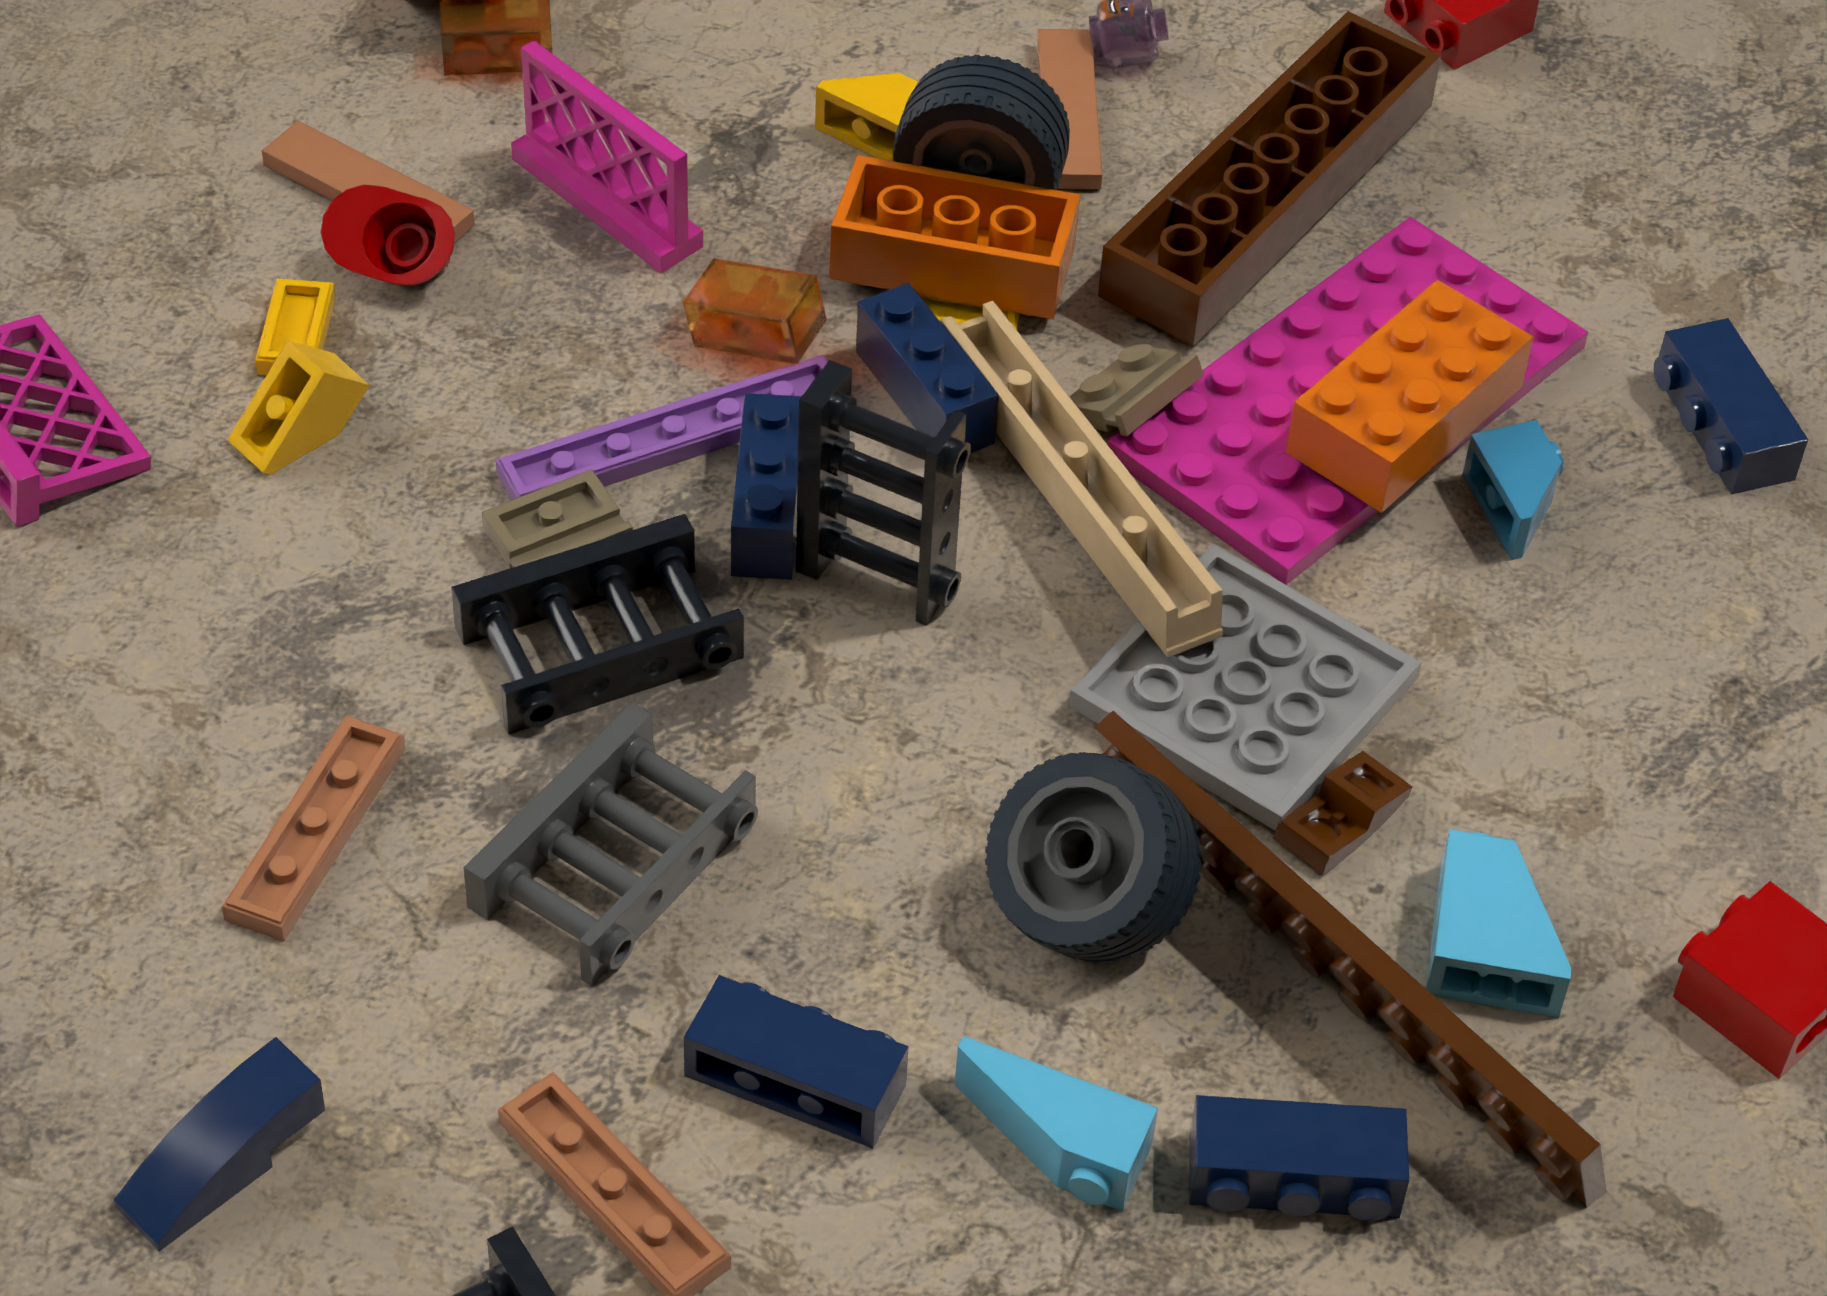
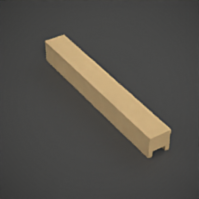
M994 301L983 304V316L957 324L952 316L941 319L942 325L998 393L995 433L1166 657L1169 658L1222 637L1223 590Z

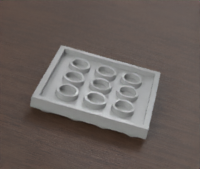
M1213 544L1199 561L1223 590L1221 622L1223 636L1167 658L1144 626L1138 621L1070 690L1069 707L1097 724L1110 712L1115 711L1192 781L1271 829L1276 830L1278 823H1281L1292 811L1307 802L1322 785L1325 775L1344 762L1419 677L1422 662Z

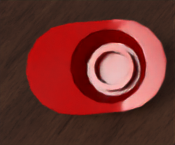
M366 184L346 189L331 201L323 214L320 232L324 248L336 264L353 273L383 282L411 286L429 281L444 267H448L456 236L452 219L440 205L426 198L383 186Z

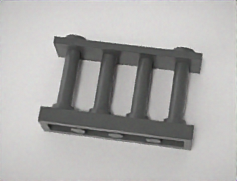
M631 702L463 867L467 908L489 920L506 902L512 903L516 900L579 940L581 980L593 986L609 968L616 969L627 960L633 950L635 941L733 839L741 840L749 833L758 815V808L756 806V776L745 770L723 793L717 791L655 753L652 714ZM642 775L700 810L703 814L681 835L620 798L615 793L631 777L637 778ZM601 816L663 855L640 877L573 835L590 818L596 819ZM560 858L618 894L621 898L597 920L531 877L548 860L553 861Z

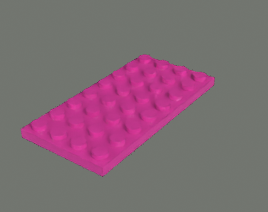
M1410 216L1203 369L1204 376L1132 433L1125 436L1121 435L1119 431L1107 440V445L1133 477L1275 579L1287 585L1379 512L1286 453L1294 401L1438 279L1534 336L1522 387L1435 466L1470 439L1471 434L1481 431L1584 349L1588 331Z

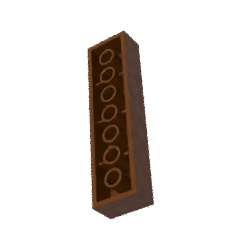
M1347 11L1103 245L1098 297L1194 347L1432 106L1441 55Z

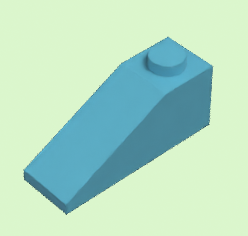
M963 1036L957 1049L955 1086L1057 1187L1071 1192L1076 1198L1092 1205L1104 1204L1123 1212L1152 1148L1158 1108Z

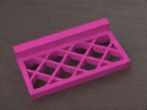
M536 41L521 48L526 134L511 142L512 160L660 273L665 272L703 248V230L688 219L687 153ZM581 101H582L583 104L585 105V107H586V109H587L589 115L591 116L593 122H592L591 119L589 118V116H588L586 110L584 109V107H583ZM545 114L549 120L547 122L545 121ZM597 129H598L600 135L602 136V138H603L605 144L607 145V147H608L610 153L612 154L613 158L610 156V154H609L607 148L605 147V145H604L602 139L600 138V136H599V134H598V132H597ZM619 130H621L622 134L624 135L628 145L631 148V151L629 150ZM634 158L637 159L651 186H649V184L647 183L643 173L641 172ZM657 158L667 165V176Z
M40 314L0 325V364L3 363L29 370L24 379L0 374V392L15 395L10 405L0 403V505L16 527L39 520V504L151 469V455ZM35 338L40 344L41 349L37 354L12 348L10 345ZM41 373L66 378L69 383L66 389L37 383V380ZM28 398L57 405L52 415L23 409ZM71 408L94 414L96 420L93 425L65 419L64 417L68 409ZM13 425L43 431L38 442L12 436L10 433ZM55 434L85 441L80 452L50 445ZM98 444L122 450L125 455L108 459L92 455ZM41 461L71 469L68 473L45 479L39 472L38 467Z

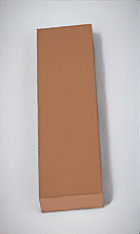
M1038 29V75L1058 94L1060 101L1064 104V110L1067 111V119H1069V150L1057 189L1101 190L1103 174L1091 30Z
M299 120L262 150L264 166L330 200L336 198L346 189L364 184L383 186L426 198L440 205L452 219L456 235L455 242L475 225L473 209Z
M347 715L345 716L222 905L225 921L285 941L405 751L403 734Z
M554 1072L498 1109L499 1123L663 1296H694L731 1269V1255Z

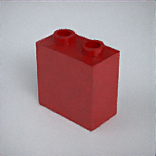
M1386 0L1384 13L1427 47L1428 50L1441 55V60L1456 70L1532 32L1539 0Z
M1771 881L1764 885L1750 899L1745 895H1740L1726 909L1720 919L1719 926L1709 935L1704 931L1698 932L1681 951L1678 963L1683 967L1673 997L1778 1079L1785 1075L1827 1036V923Z

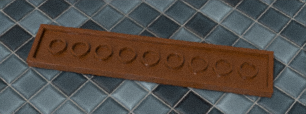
M1115 711L1110 712L1094 727L1103 750L1102 754L1123 759L1152 774L1165 783L1181 800L1198 831L1196 834L1200 840L1199 848L1202 855L1200 856L1202 860L1200 872L1207 881L1222 894H1226L1233 888L1248 901L1244 906V910L1264 933L1272 936L1279 929L1294 943L1290 948L1293 957L1309 974L1319 978L1326 972L1342 987L1337 991V994L1353 1014L1363 1021L1374 1015L1390 1030L1385 1035L1388 1043L1405 1061L1415 1065L1422 1059L1439 1074L1434 1079V1082L1450 1102L1462 1110L1470 1103L1489 1119L1484 1124V1128L1491 1138L1509 1154L1514 1155L1521 1148L1540 1166L1535 1170L1537 1178L1558 1199L1566 1201L1573 1195L1587 1208L1607 1192L1601 1145L1597 1140Z

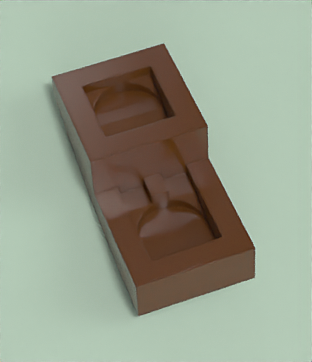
M1362 751L1326 774L1318 795L1296 808L1281 823H1278L1273 839L1323 876L1373 835L1409 797L1413 786Z

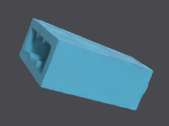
M1449 829L1439 872L1426 989L1435 997L1559 1018L1571 979V966L1516 841L1492 837L1480 832L1469 833Z

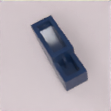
M277 1037L273 1038L209 1091L168 1132L114 1198L115 1207L160 1252L273 1167L270 1151L325 1111L321 1079Z

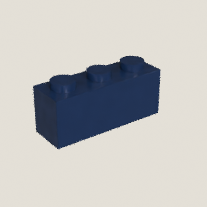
M907 283L858 301L856 353L915 429L935 437L953 411L957 410L966 414L964 442L970 444V454L995 443L998 393L913 287Z
M1729 318L1665 331L1659 356L1654 362L1656 383L1662 391L1667 392L1679 411L1684 428L1688 432L1693 433L1705 452L1710 469L1714 473L1719 474L1731 495L1796 480L1809 439Z
M745 393L731 520V576L792 580L797 527L799 399L802 396Z
M721 975L716 979L683 1037L685 1077L872 1149L875 1147L906 1087L909 1046L896 1042L884 1032L864 1030L835 1019L818 1007H803L774 996L757 984L750 982L740 983Z
M1196 1095L1189 1134V1205L1210 1206L1216 1210L1226 1212L1237 1211L1243 1208L1279 1210L1292 1216H1306L1313 1213L1351 1215L1354 1218L1365 1221H1374L1385 1217L1400 1218L1410 1181L1407 1109Z

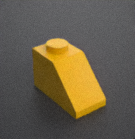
M901 73L822 80L816 86L815 129L876 158L893 161L895 134L906 102L918 81Z
M288 340L227 440L262 473L271 475L340 435L370 385L336 354Z

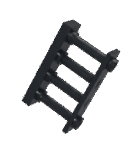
M829 360L799 399L796 572L818 580L832 560L838 562L841 558L872 569L917 588L915 621L927 626L941 605L948 607L952 603L961 582V573L955 570L962 472L968 462L971 449L970 444L964 442L966 414L954 410L935 437L856 406V399L851 397L852 369ZM850 431L924 460V477L855 450L854 442L850 441ZM848 474L922 504L921 520L853 493V486L848 484ZM847 517L919 546V562L852 535V529L847 526Z
M686 514L451 587L455 629L463 645L489 638L511 681L501 685L504 727L508 735L531 727H541L553 720L709 669H719L730 662L744 658V616L738 608L712 617L688 575L695 572V530ZM664 582L688 625L653 635L630 592ZM607 601L630 644L595 654L572 611ZM548 619L571 663L535 673L513 630Z

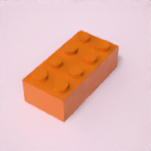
M857 155L831 224L829 279L888 290L909 283L917 294L921 296L982 307L983 304L994 301L1000 310L1054 320L1075 249L1081 194Z
M1437 279L1294 401L1286 453L1382 513L1522 387L1534 336Z

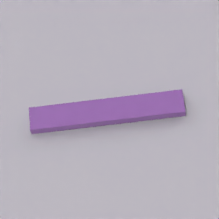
M824 355L817 356L496 459L497 476L510 499L513 500L590 469L593 470L605 487L740 443L745 393L802 396L828 361Z

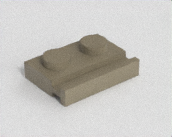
M1136 344L1121 351L1118 359L1102 372L1085 379L1080 384V389L1069 397L1095 430L1109 432L1116 426L1119 427L1121 435L1128 436L1204 376L1198 355L1190 354L1182 360L1177 351L1154 348L1149 344Z
M592 469L482 512L483 529L509 568L633 530L629 521L625 522L622 519L620 508Z

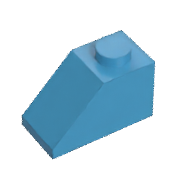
M1537 420L1471 434L1462 473L1464 480L1511 560L1523 557L1552 503L1558 476L1563 472L1561 451L1555 442L1549 441Z

